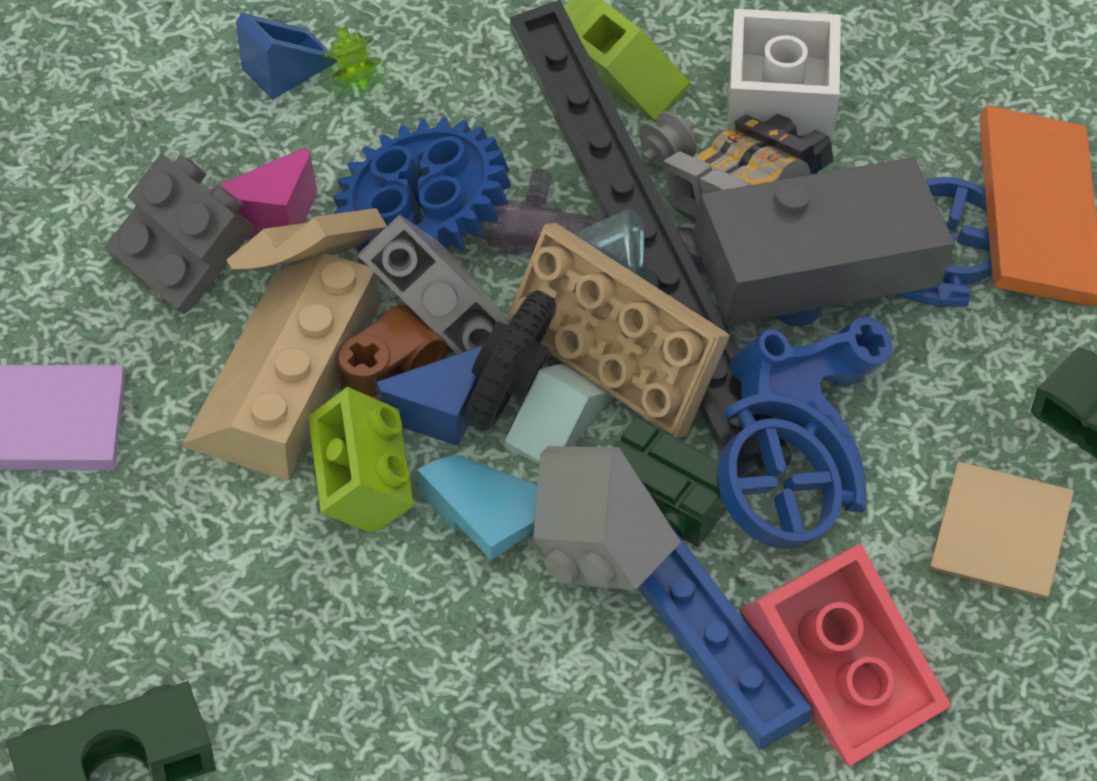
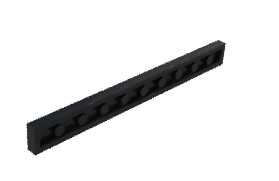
M561 0L510 17V30L630 271L730 334ZM731 334L699 406V410L721 453L726 444L743 430L737 417L727 420L723 413L727 407L741 400V382L735 378L730 368L732 357L739 352ZM752 414L755 421L773 419L769 415ZM756 436L747 438L741 446L737 458L738 478L759 477L767 474ZM779 438L786 466L791 463L792 454L785 440Z

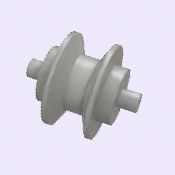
M664 111L660 113L657 117V126L646 124L640 129L639 137L643 154H641L642 160L645 163L651 162L655 166L664 167L663 160L679 151L693 157L697 151L693 133L695 128L693 122L690 120L685 121L672 112Z

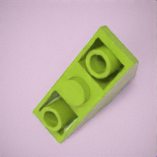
M569 0L564 6L602 83L654 122H657V117L660 113L669 111L692 86L684 74L642 29L603 0Z

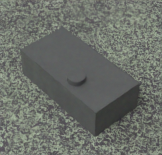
M915 157L702 193L692 235L727 325L941 286L955 245Z

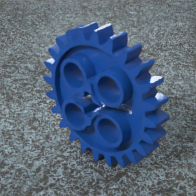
M443 117L435 128L430 129L426 119H422L417 131L410 133L405 125H401L399 127V137L393 140L384 134L380 135L379 138L382 146L377 150L363 147L361 150L366 160L364 162H349L347 164L352 176L338 179L337 182L342 192L333 196V200L338 208L334 211V214L377 208L387 226L401 215L438 240L444 247L452 244L462 251L466 249L463 237L467 234L476 237L484 235L480 226L481 221L496 222L498 220L494 207L507 204V198L503 190L511 187V182L507 175V172L510 170L495 138H487L483 127L479 126L471 131L467 121L462 120L452 129L448 119ZM420 169H422L424 176H421ZM378 233L373 238L367 240L366 242L356 246L358 253H360L380 233Z

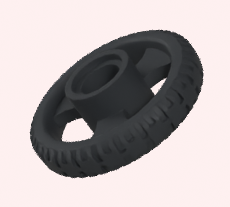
M540 290L530 293L515 313L509 325L507 326L498 321L487 337L471 369V373L480 378L465 410L466 422L481 431L490 429L505 409L511 395L523 400L529 392L539 369H542L550 352V348L541 344L556 311L555 299Z

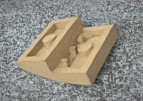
M377 208L315 216L307 223L263 229L226 259L231 269H253L304 261L322 253L335 255L373 238L383 231L387 225Z
M958 461L930 570L1048 600L1074 490Z

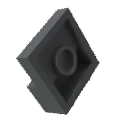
M160 153L127 197L136 205L104 248L177 311L185 314L197 304L227 265L226 259L240 248L255 226L239 214L244 206L239 199L218 184L212 191L202 183L207 173L182 154L173 161Z

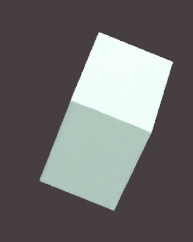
M564 363L539 369L505 439L504 446L539 465L540 454L548 446L573 447L613 396Z

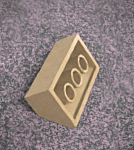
M326 253L276 271L186 435L182 446L290 481L311 440L308 416L333 397L343 377V372L339 368L338 362L340 346L347 339L356 336L369 327L379 307L376 273L369 266Z

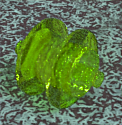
M347 26L338 28L339 38L330 43L332 48L323 54L325 58H334L338 62L339 69L332 75V79H344L345 83L356 82L360 89L369 86L366 78L375 73L374 67L382 62L381 58L369 57L366 47L374 38L372 35L362 37L360 32L349 34Z

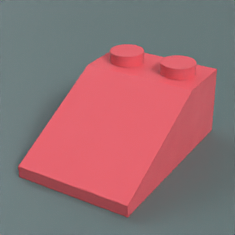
M861 543L835 554L738 609L747 625L811 706L812 720L847 766L853 765L952 706Z

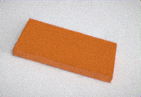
M986 105L979 116L993 287L1081 305L1097 306V216L1086 126Z

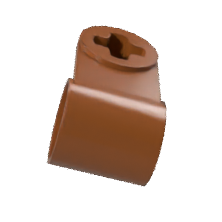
M397 305L387 311L378 321L356 336L347 339L340 346L338 362L339 368L343 372L340 382L341 391L349 387L378 400L377 391H375V378L376 382L442 360L447 351L446 341L436 334L408 305Z

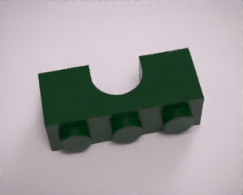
M189 681L173 686H156L146 691L140 697L113 706L98 705L88 709L79 717L52 726L37 725L27 729L20 736L5 741L18 781H90L93 772L99 765L116 757H129L140 761L149 770L153 781H185L216 770L211 741Z

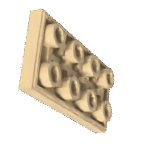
M544 224L507 316L509 322H511L515 313L530 293L540 290L555 299L556 311L541 342L542 345L550 348L549 354L675 438L687 436L730 334L559 224Z

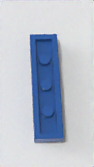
M673 530L681 543L638 589L760 750L811 721L812 708L680 536Z

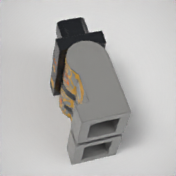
M746 114L734 122L736 130L729 129L723 131L706 150L694 157L679 151L663 160L672 207L696 218L702 193L818 174L819 171L832 164L834 159L831 140L828 135L814 130L803 138H798L796 126L792 123L791 119L776 114L767 121L762 122Z

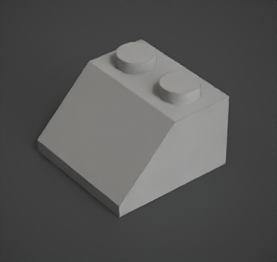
M548 446L540 454L533 539L545 556L544 564L547 570L561 583L636 590L681 543L619 447Z

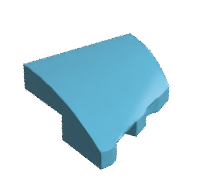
M460 456L444 457L417 469L419 494L454 531L461 528L490 560H493L534 532L538 485Z

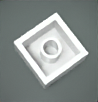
M734 9L730 50L727 130H736L734 122L746 114L762 122L767 121L776 114H780L791 119L792 123L796 126L798 136H806L812 131L817 130L828 135L830 138H834L840 96L841 15Z

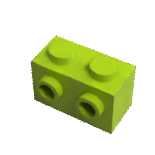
M346 387L308 416L319 504L322 514L371 532L379 531L414 506L399 409Z

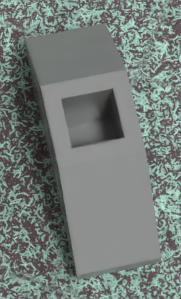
M401 215L393 220L358 254V257L436 334L442 337L456 354L483 346L498 321L507 326L510 323L477 279L438 240Z

